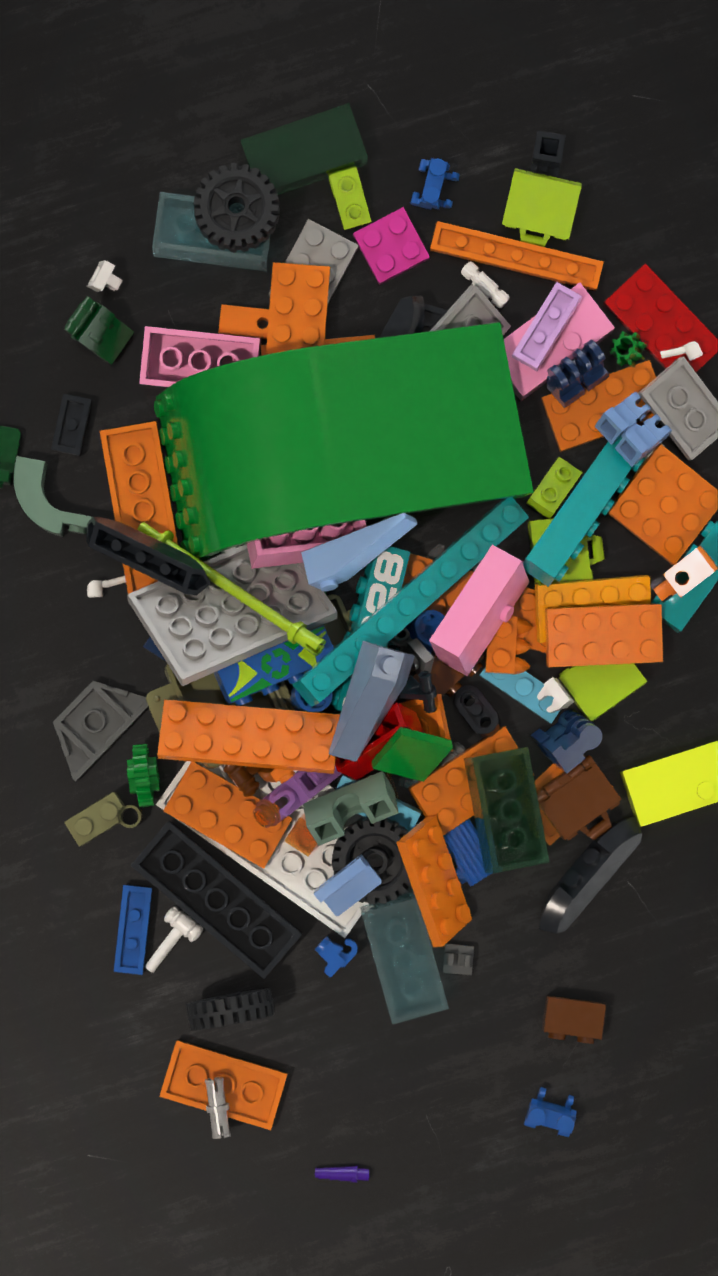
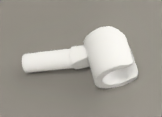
M694 341L685 344L683 347L660 351L661 358L686 353L689 361L703 355L699 344Z
M125 575L110 580L91 581L87 586V596L89 598L103 597V588L126 583Z

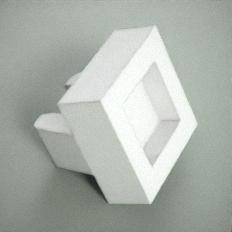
M104 260L99 262L87 287L96 292L103 291L104 287L118 291L123 280L112 274L115 265Z
M554 677L544 683V687L537 695L540 701L544 700L547 696L554 697L552 705L546 709L549 713L568 708L575 702L559 679Z

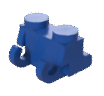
M421 159L419 171L426 172V168H428V173L421 199H419L420 193L413 192L410 204L430 210L432 208L439 210V207L452 208L453 201L448 199L446 201L440 200L439 196L443 180L459 181L460 174L453 172V174L447 173L446 171H449L450 165L442 159Z
M327 936L318 944L315 951L328 963L324 970L327 976L332 977L340 967H345L356 955L357 944L354 940L349 938L345 940V944L351 947L348 953L342 951V945L333 942Z
M540 1087L537 1099L532 1098L529 1103L524 1125L532 1128L542 1125L558 1130V1135L569 1137L574 1129L577 1110L571 1109L574 1096L568 1095L565 1107L543 1101L546 1088Z

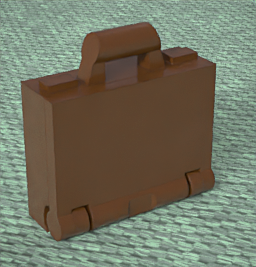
M590 755L585 756L586 759L569 773L563 772L531 795L563 840H571L578 835L577 831L579 830L593 841L612 828L607 810L614 809L620 804L619 801L622 800ZM601 815L603 820L588 830L586 825Z

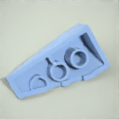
M403 512L301 552L308 584L321 591L336 589L338 587L337 584L349 580L417 525L416 518Z

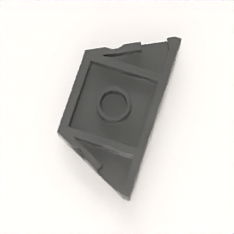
M92 681L53 721L64 756L71 771L72 779L75 782L149 707L146 697Z

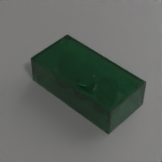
M349 103L241 140L247 164L250 168L254 169L255 167L262 174H265L270 182L273 183L278 195L328 178V173L352 166L358 168L368 164V156Z
M528 747L464 758L485 873H499L549 863Z

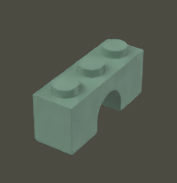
M383 771L303 804L306 826L318 846L344 836L345 823L349 818L358 813H365L372 824L399 813L395 791Z

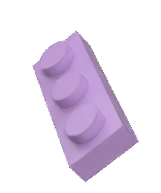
M556 282L514 350L512 358L538 371L580 303L582 296Z

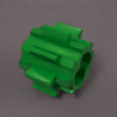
M622 331L620 338L611 340L614 343V348H612L610 354L618 358L617 364L620 366L626 363L634 368L635 364H637L636 361L645 359L642 352L647 347V344L639 341L640 335L636 332L628 335ZM633 344V347L628 350V345ZM628 350L629 354L624 355V351Z

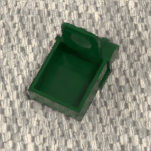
M86 296L82 303L80 302L64 327V330L71 335L72 339L80 342L111 365L134 333L133 330L118 320L115 314Z

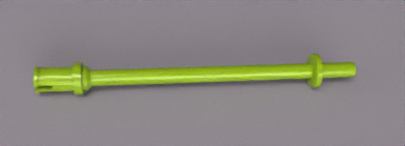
M145 522L139 525L138 531L180 550L196 560L202 566L211 582L287 632L289 642L292 644L298 643L314 656H318L322 652L326 640L309 631L306 624L301 621L292 623L174 543V535L171 531L167 530L161 534Z

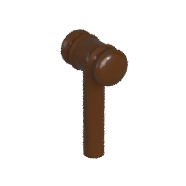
M225 765L223 771L228 774V777L236 784L239 791H243L244 797L253 795L260 788V783L255 781L256 778L253 776L263 768Z

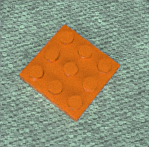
M659 444L626 485L622 493L616 498L608 514L671 565H675L718 510V490L662 444Z

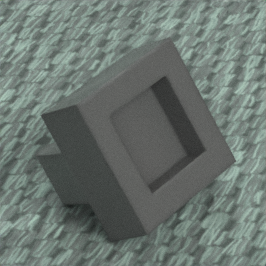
M446 943L443 973L472 975L474 946Z

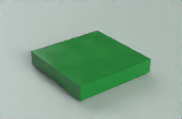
M400 727L374 757L372 767L375 770L424 782L453 749L452 741Z

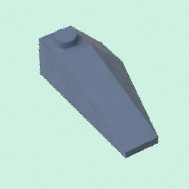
M362 642L329 755L357 761L405 687L414 661V655L370 642Z

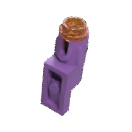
M336 766L334 774L297 771L292 778L279 785L256 804V808L253 810L256 821L265 828L276 826L342 773L337 771Z

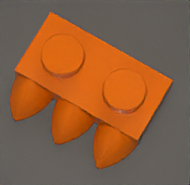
M511 616L506 623H502L486 648L485 673L515 675L523 673L530 668V665L525 660L516 657V655L525 653L531 648V645L526 640L517 637V635L532 629V625L529 622L518 618V616Z

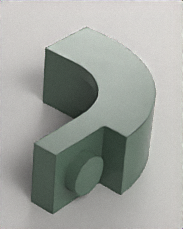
M17 456L14 467V489L19 504L27 516L39 527L57 536L63 537L65 526H69V532L86 534L87 523L92 518L91 516L64 512L54 508L48 502L44 490L48 464L45 461Z

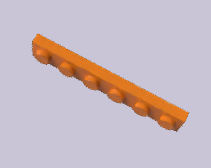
M440 221L436 223L430 251L576 286L578 283H581L585 289L593 291L597 290L604 263L603 261Z

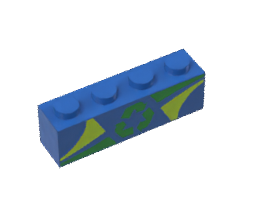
M324 625L311 630L312 633L326 640L325 647L318 656L312 655L311 652L298 643L292 644L289 641H285L216 671L214 675L227 705L235 703L236 706L247 704L253 701L251 695L262 691L263 696L279 690L278 684L286 680L290 684L295 683L304 675V672H307L334 648Z

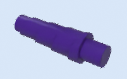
M358 1166L315 1168V1178L357 1183V1180L369 1181V1169H359Z

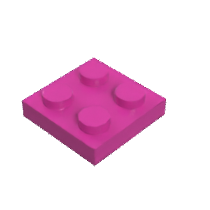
M404 207L353 233V237L379 285L430 259Z

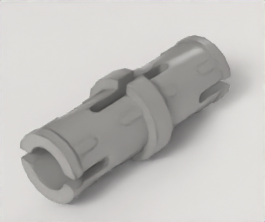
M214 1077V1080L212 1078L205 1079L209 1103L206 1106V1111L210 1113L213 1139H220L221 1135L224 1138L231 1136L227 1116L229 1103H226L223 1077Z

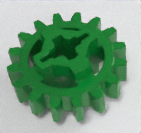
M147 744L133 745V759L127 760L130 794L137 793L139 807L154 806L153 793L154 791H160L157 758L149 757Z

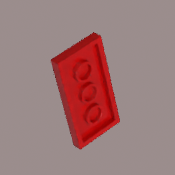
M646 263L603 303L631 334L636 332L640 335L639 341L647 344L645 349L664 369L668 368L679 357H685L694 371L697 372L718 353V339ZM694 341L699 344L703 352L702 356L689 361L686 353L661 358L660 351L683 347L685 344Z

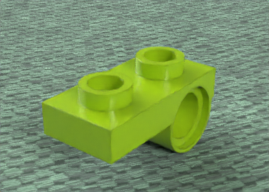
M352 166L328 173L343 229L346 230L372 222L357 167Z
M558 457L526 504L546 518L551 519L583 472L561 457Z

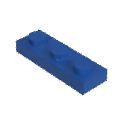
M123 885L114 972L143 975L153 888Z

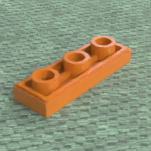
M221 304L218 333L267 339L268 326L261 329L257 325L261 320L268 322L269 309Z

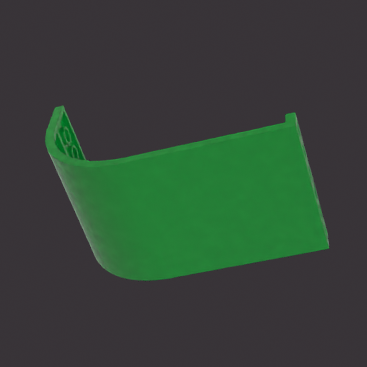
M500 322L314 346L253 357L186 377L168 387L156 396L154 401L155 415L160 417L161 423L159 430L160 442L162 445H165L167 454L165 457V469L171 475L170 496L172 501L176 502L178 512L175 514V522L177 528L181 530L183 539L180 547L201 561L239 545L297 531L393 516L403 512L413 513L510 497L514 499L523 498L534 493Z

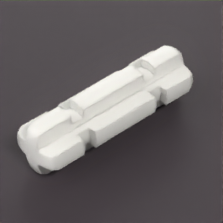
M472 261L468 262L462 268L461 274L467 280L471 279L472 284L477 285L488 299L491 298V302L495 306L502 308L509 301V295L503 290L500 291L498 289L499 286L483 271L479 272V267Z

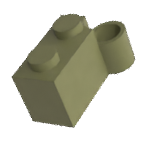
M112 792L64 823L78 846L83 847L120 823L126 828L139 826L143 820V814L140 808L135 805L125 806L118 793ZM129 808L135 809L138 813V820L133 825L126 824L123 819L124 812Z

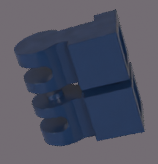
M592 339L584 344L582 350L576 349L572 352L573 360L565 357L561 360L559 366L553 365L547 370L549 375L547 376V389L563 408H566L585 394V389L582 385L589 392L609 377V373L604 368L603 363L606 359L605 355Z
M569 709L564 711L560 715L558 722L546 732L539 728L531 734V737L545 757L567 774L586 759L583 754L587 750L599 746L602 741V732L600 728L578 711Z

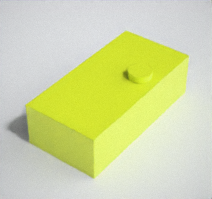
M718 741L620 772L633 815L639 827L718 802Z

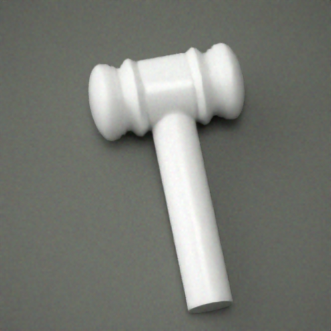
M178 906L170 908L164 917V921L170 923V926L174 928L144 966L152 973L155 972L182 935L188 937L190 942H193L203 932V927L184 913L183 910H179Z

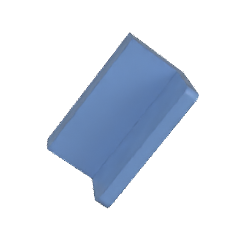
M360 854L316 888L313 894L320 903L324 901L335 916H340L382 883V879L365 857Z

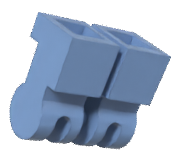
M637 392L632 393L614 408L611 407L605 411L595 425L611 445L621 439L615 449L631 467L648 455L652 449L662 443L672 432L668 425L662 428L656 427L661 420L658 414L645 420L642 426L637 424L639 421H643L651 410L648 404L642 407L637 406L642 398Z

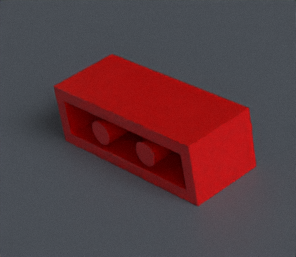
M399 703L392 705L356 762L336 757L335 766L337 771L355 780H359L373 771L372 760L400 727L424 733L417 712Z

